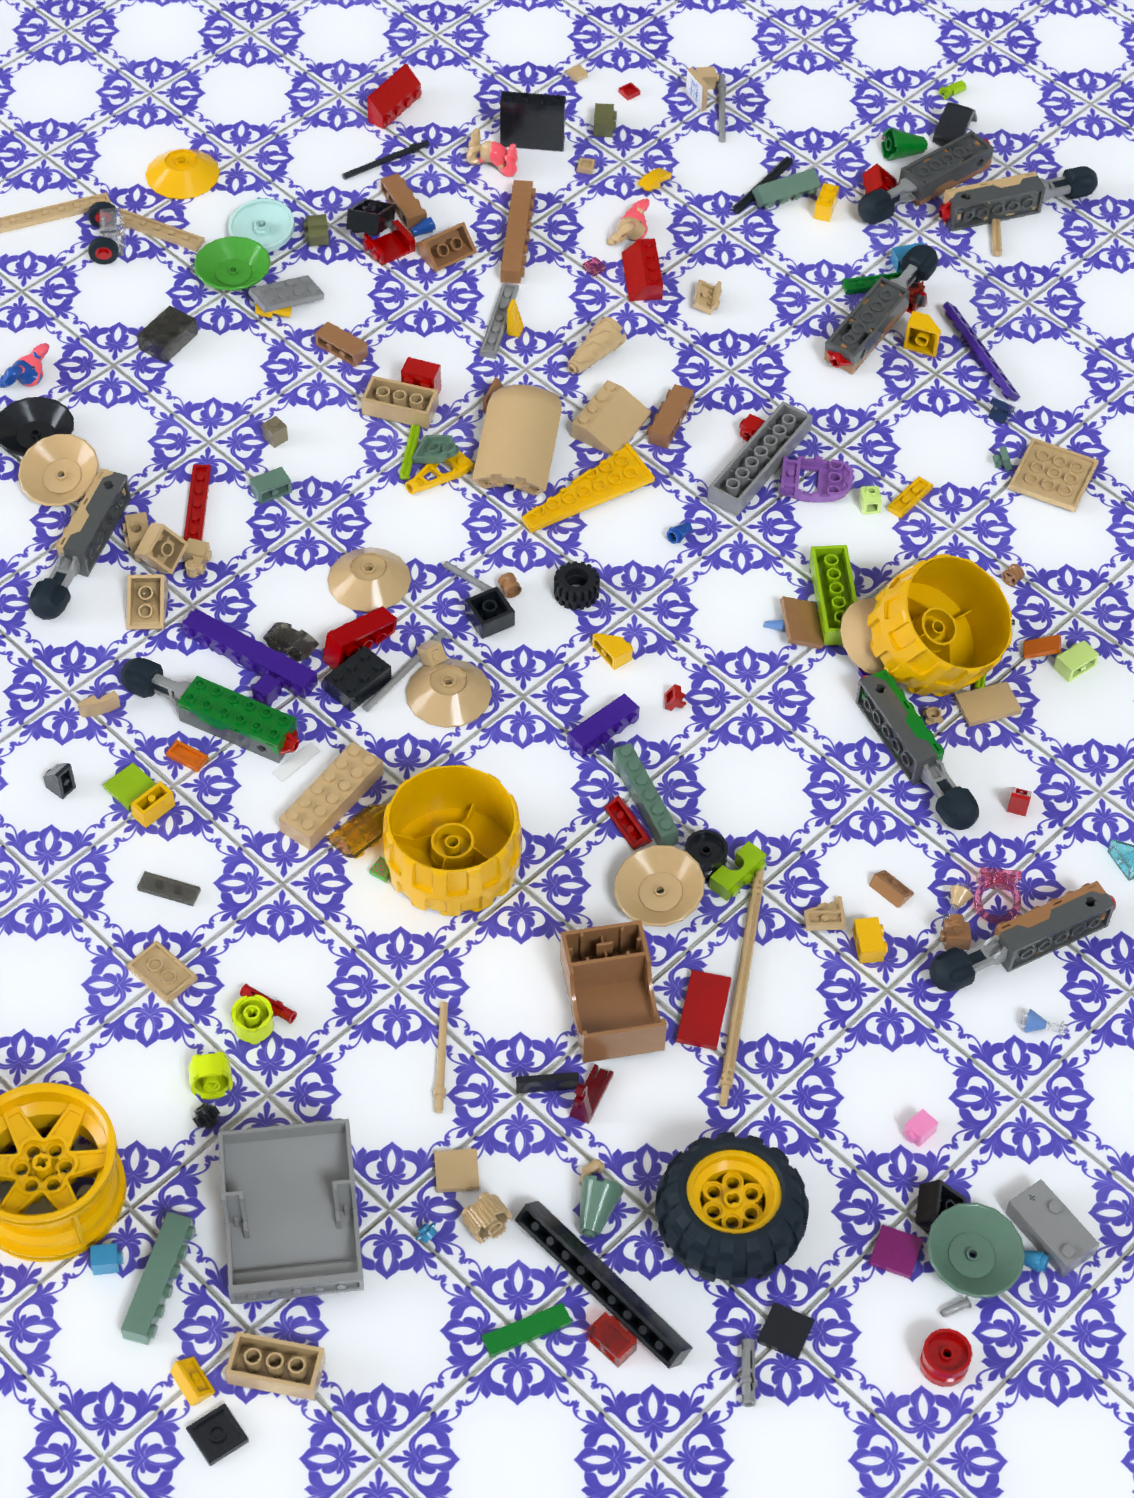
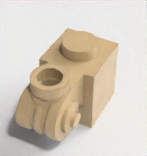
M188 538L187 542L189 545L183 554L187 576L195 578L205 573L206 564L212 558V551L210 550L209 542Z

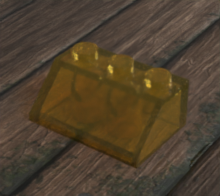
M369 804L327 836V841L346 858H360L365 854L367 848L373 847L380 842L379 839L383 836L384 813L387 805Z

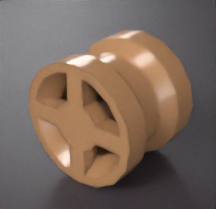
M1011 564L1008 570L1001 574L1003 582L1011 587H1014L1025 576L1023 569L1017 564Z

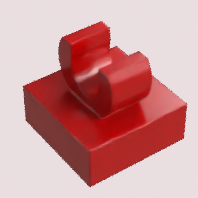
M674 684L664 694L665 709L672 711L675 707L683 708L686 705V702L682 701L686 695L681 692V686Z

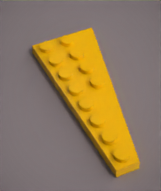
M626 443L621 450L613 452L611 457L606 460L603 459L598 466L587 470L573 480L571 485L560 489L557 495L554 497L550 496L547 502L539 507L536 506L523 515L522 522L530 533L648 485L654 482L655 477L631 445Z

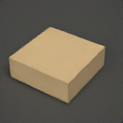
M580 64L566 70V74L574 82L588 77V72Z
M580 157L577 173L593 175L595 159Z

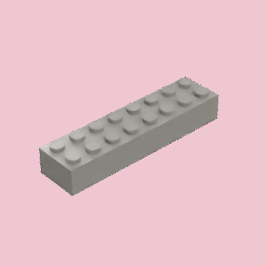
M782 401L709 485L707 501L738 516L782 465L783 457L787 456L788 458L811 431L813 416Z

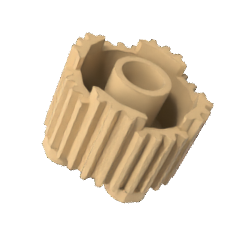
M489 1192L482 1193L473 1206H467L461 1213L464 1218V1225L480 1244L489 1237L495 1239L502 1235L506 1230L505 1225L508 1219L511 1220L513 1217L496 1194L490 1195Z

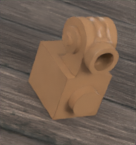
M953 914L948 919H943L940 941L944 942L945 950L953 947L960 950H969L971 943L970 922H964L963 915Z

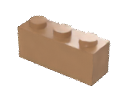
M327 322L315 332L316 346L354 367H357L368 357V343L342 330L337 325Z

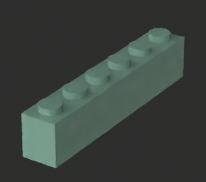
M628 743L614 748L612 762L656 844L670 846L678 844L679 830L632 744Z
M167 1212L121 1327L123 1339L149 1345L151 1338H155L158 1329V1319L162 1318L165 1313V1301L171 1297L173 1292L172 1283L174 1278L177 1279L179 1277L181 1260L187 1256L188 1242L193 1240L196 1227L193 1225L192 1218Z

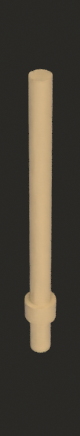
M445 1001L440 1003L436 1087L433 1092L435 1113L438 1114L443 1113V1103L446 1098L444 1082L448 1002Z

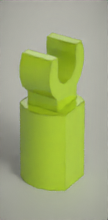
M960 80L948 85V87H941L938 94H944V100L949 99L950 96L964 92L966 90V83Z

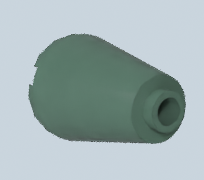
M585 1175L581 1182L579 1230L584 1237L594 1239L595 1236H600L624 1189L622 1185L606 1178L603 1181L596 1180L597 1176Z

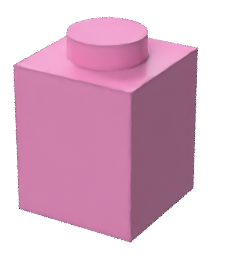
M922 1109L905 1124L903 1134L910 1143H914L919 1148L936 1133L938 1122Z

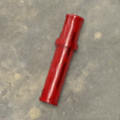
M248 984L241 988V996L261 995L271 1003L274 1017L279 1016L290 1024L296 1019V1011L284 1006L283 1002L275 1001Z

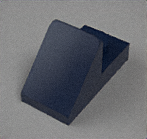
M993 397L990 402L993 407L988 418L1004 424L1014 411L1015 406Z

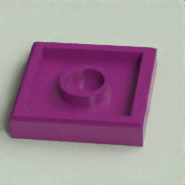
M882 1224L868 1265L910 1279L923 1243V1238Z

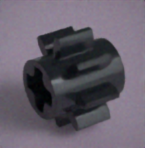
M204 1103L194 1111L196 1117L193 1118V1121L197 1127L202 1128L204 1126L205 1129H209L219 1121L217 1115L220 1112L215 1105L209 1106L208 1103Z

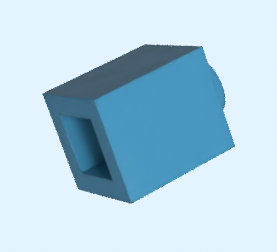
M117 1243L90 1246V1261L93 1275L120 1273V1264L124 1263L123 1251H119Z

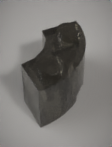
M284 622L275 623L263 637L271 649L286 653L296 662L308 659L319 645L304 630L301 629L299 632L291 628L292 624Z

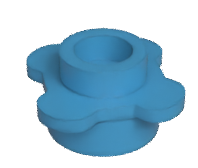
M433 1222L430 1225L428 1223L423 1224L417 1230L419 1234L415 1237V1240L421 1239L423 1243L431 1240L437 1233L434 1228L436 1223Z

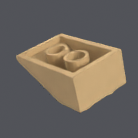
M164 574L127 575V630L164 629L168 602V578Z

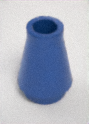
M425 217L414 227L410 228L412 235L416 237L432 233L436 226L431 217Z
M686 521L670 527L666 534L667 539L673 544L680 543L692 530V525Z

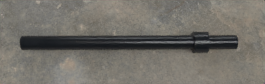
M425 140L417 144H410L405 149L342 174V177L346 180L407 154L417 153L420 149L429 146V141Z

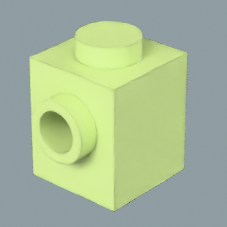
M879 486L861 487L859 501L863 515L879 514L881 512L882 499Z

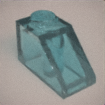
M1115 839L1111 840L1107 851L1126 879L1128 881L1133 880L1134 845Z

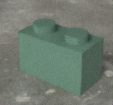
M283 467L249 479L251 492L259 505L292 493L291 480Z

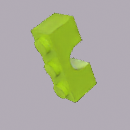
M748 841L736 852L735 865L740 869L730 870L722 865L710 876L709 888L726 901L732 896L735 897L745 884L748 885L752 881L756 871L759 872L761 869H765L767 854Z

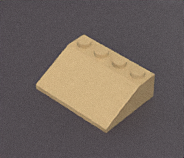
M607 380L572 422L571 437L612 456L613 452L621 450L626 443L630 442L651 416L652 412L623 386Z

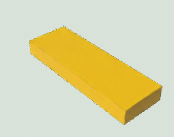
M919 476L887 506V510L901 519L933 489V484Z

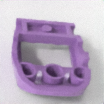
M787 456L783 457L781 495L804 502H833L845 497L852 488L853 470L843 461L836 459L827 461L823 460L821 456H815V459H806L805 456H798L797 460L787 459ZM800 469L819 472L817 492H812L811 494L798 489Z

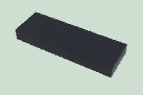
M579 1072L516 1077V1094L576 1089L579 1084Z

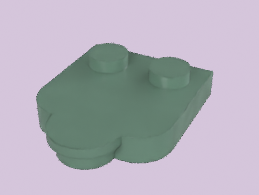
M425 435L412 456L413 463L439 464L447 460V458L456 456L459 453V447L450 435Z

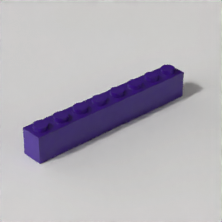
M195 609L182 622L183 632L187 638L199 642L203 647L214 650L218 655L229 658L233 663H238L248 671H253L261 677L265 673L281 681V688L287 689L295 696L305 699L318 685L317 672L198 609Z

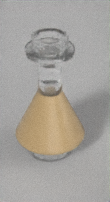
M958 882L950 887L951 907L948 914H943V919H948L950 915L957 914L958 909L973 897L970 886Z

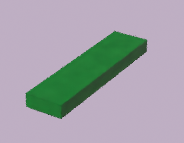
M903 272L842 279V286L846 295L866 293L881 276L891 280L898 278Z
M562 1302L482 1335V1341L490 1358L572 1325V1320Z

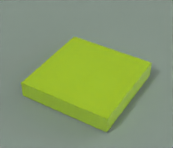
M131 763L105 782L103 787L129 811L131 810L130 804L156 783L138 766Z

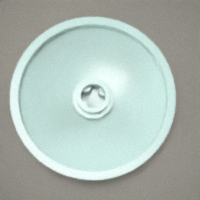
M265 198L251 200L239 206L232 213L228 223L230 236L246 237L260 243L268 252L277 250L285 245L292 237L295 229L291 210L277 200Z

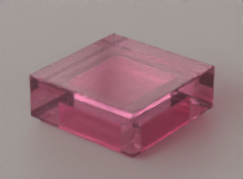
M594 257L583 263V269L594 277L605 271L606 265L597 257Z

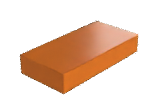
M1060 634L1027 640L1023 644V656L1025 659L1061 653Z
M176 740L166 752V757L197 773L209 760L208 755L179 740Z

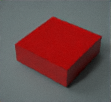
M632 82L618 88V92L627 101L640 95V90Z

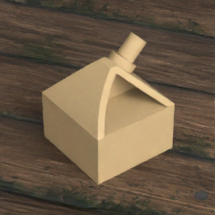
M151 523L134 553L136 555L134 558L137 562L143 560L159 573L173 574L189 543L164 524Z

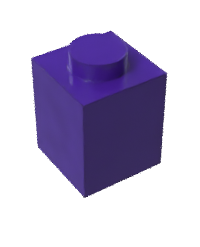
M267 673L252 687L253 699L267 706H270L282 693L281 681Z

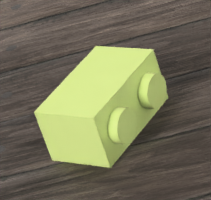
M1083 640L1078 644H1073L1067 651L1059 653L1055 657L1054 669L1069 683L1095 667L1099 653Z

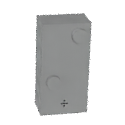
M1042 1179L1008 1202L1005 1214L1038 1251H1043L1046 1255H1049V1263L1062 1278L1095 1255L1099 1242Z

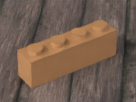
M399 173L380 179L381 192L389 203L396 204L395 213L405 228L411 231L410 228L427 217L426 210L422 209L419 200L414 197L413 191L407 187L405 179H402Z
M674 384L672 390H668L665 402L662 401L659 413H656L654 416L653 424L648 426V443L668 449L693 403L694 390Z

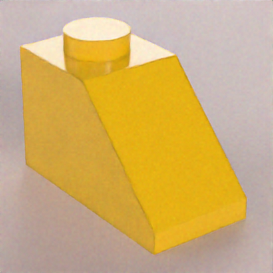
M599 633L593 634L592 647L613 670L632 661L633 647L622 637Z

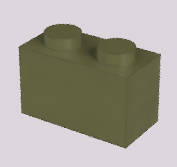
M595 103L593 137H612L613 131H616L617 111H614V104Z

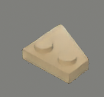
M842 896L835 897V901L829 904L823 902L817 907L805 910L804 923L806 931L846 930Z

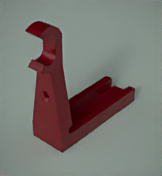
M594 1064L585 1084L579 1083L574 1091L577 1095L570 1111V1117L587 1124L590 1123L614 1075L613 1071L610 1070L608 1073V1071L600 1068L596 1078H594L598 1071V1065Z

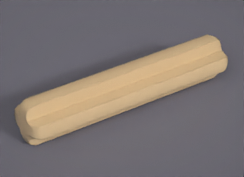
M994 218L991 223L993 255L1000 257L1002 255L1001 221Z

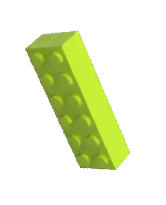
M847 545L811 546L809 564L824 645H843L840 634L842 616L851 604L857 602Z

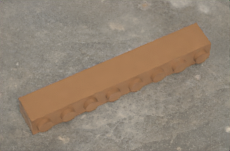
M513 181L501 263V283L520 284L521 277L525 276V267L523 266H526L527 256L525 254H528V244L526 243H529L530 233L528 231H531V221L529 220L533 219V210L531 209H534V199L532 198L536 197V188H533V181Z

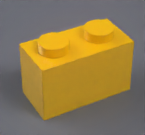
M823 183L815 204L814 219L830 222L838 201L839 186Z
M159 781L130 804L133 818L147 828L175 806L173 792Z
M878 917L854 919L852 931L859 963L883 962L885 953H888L887 942L883 941L882 937L884 936L883 924L879 923Z

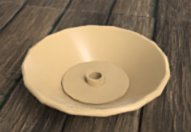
M54 434L40 439L27 450L20 462L18 478L22 490L32 501L44 506H64L76 502L85 495L87 488L93 483L94 476L98 474L99 462L95 450L86 440L72 434Z
M368 547L355 549L342 555L331 566L327 580L330 593L338 603L351 610L371 612L382 606L387 609L399 603L408 593L411 576L409 567L400 556L386 549Z
M862 598L851 604L842 616L840 634L843 647L851 660L864 672L874 674L884 670V664L880 657H875L870 646V641L872 640L871 627L867 626L868 615L873 612L877 601L874 598Z
M452 658L433 667L421 666L410 677L406 688L407 704L415 716L430 725L449 728L463 726L477 720L487 710L492 692L490 681L481 669L467 661Z
M652 845L637 850L623 861L615 876L614 894L619 908L631 920H641L645 926L666 927L683 921L696 910L704 896L705 878L699 863L688 852L670 845ZM659 890H663V891H664V892L661 893V894L657 893Z

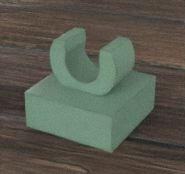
M1000 447L1001 454L992 456L995 467L1001 468L1005 466L1006 471L1013 470L1007 447Z

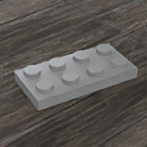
M309 275L249 288L248 293L264 313L324 299L323 291Z

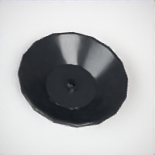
M27 397L9 404L0 411V446L11 454L24 456L27 450L40 439L54 434H72L74 431V417L68 407L54 399Z

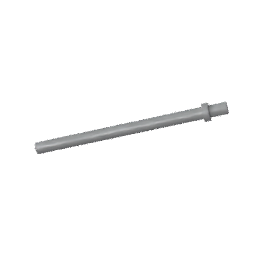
M442 629L438 634L433 635L431 640L442 642L441 640L447 635V632ZM417 653L363 706L366 712H369L421 661L419 654Z

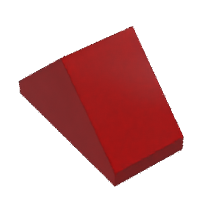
M1013 787L1007 812L1026 817L1032 792Z

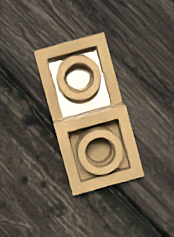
M115 691L105 694L100 699L92 695L78 703L79 713L82 718L102 715L120 707L119 696Z

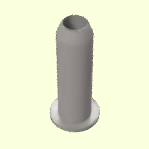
M965 1296V1299L943 1308L940 1313L942 1317H947L969 1307L971 1309L972 1304L969 1298Z

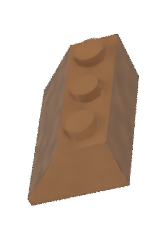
M464 222L455 224L415 243L421 258L434 272L477 253Z

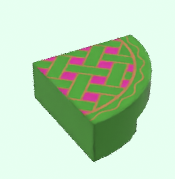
M380 856L369 871L371 875L386 883L389 879V868L386 865L385 859Z

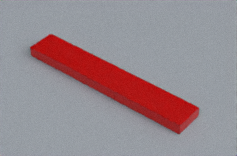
M193 464L184 531L185 541L188 538L203 541L211 465Z

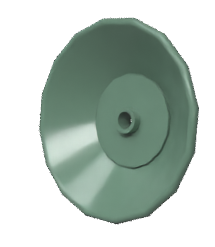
M958 1203L942 1211L930 1227L927 1239L930 1263L939 1278L954 1291L973 1298L995 1297L1011 1289L1021 1276L1025 1260L1022 1238L1013 1223L997 1209L980 1203ZM969 1253H973L975 1258L970 1257Z

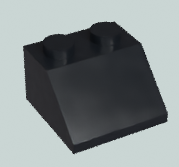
M940 1179L919 1184L915 1223L929 1232L932 1223L942 1211L958 1203H966V1198Z

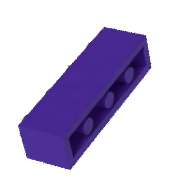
M625 693L569 731L567 733V744L582 758L587 754H592L597 747L606 744L610 738L620 734L630 724L636 723L639 719L640 707Z

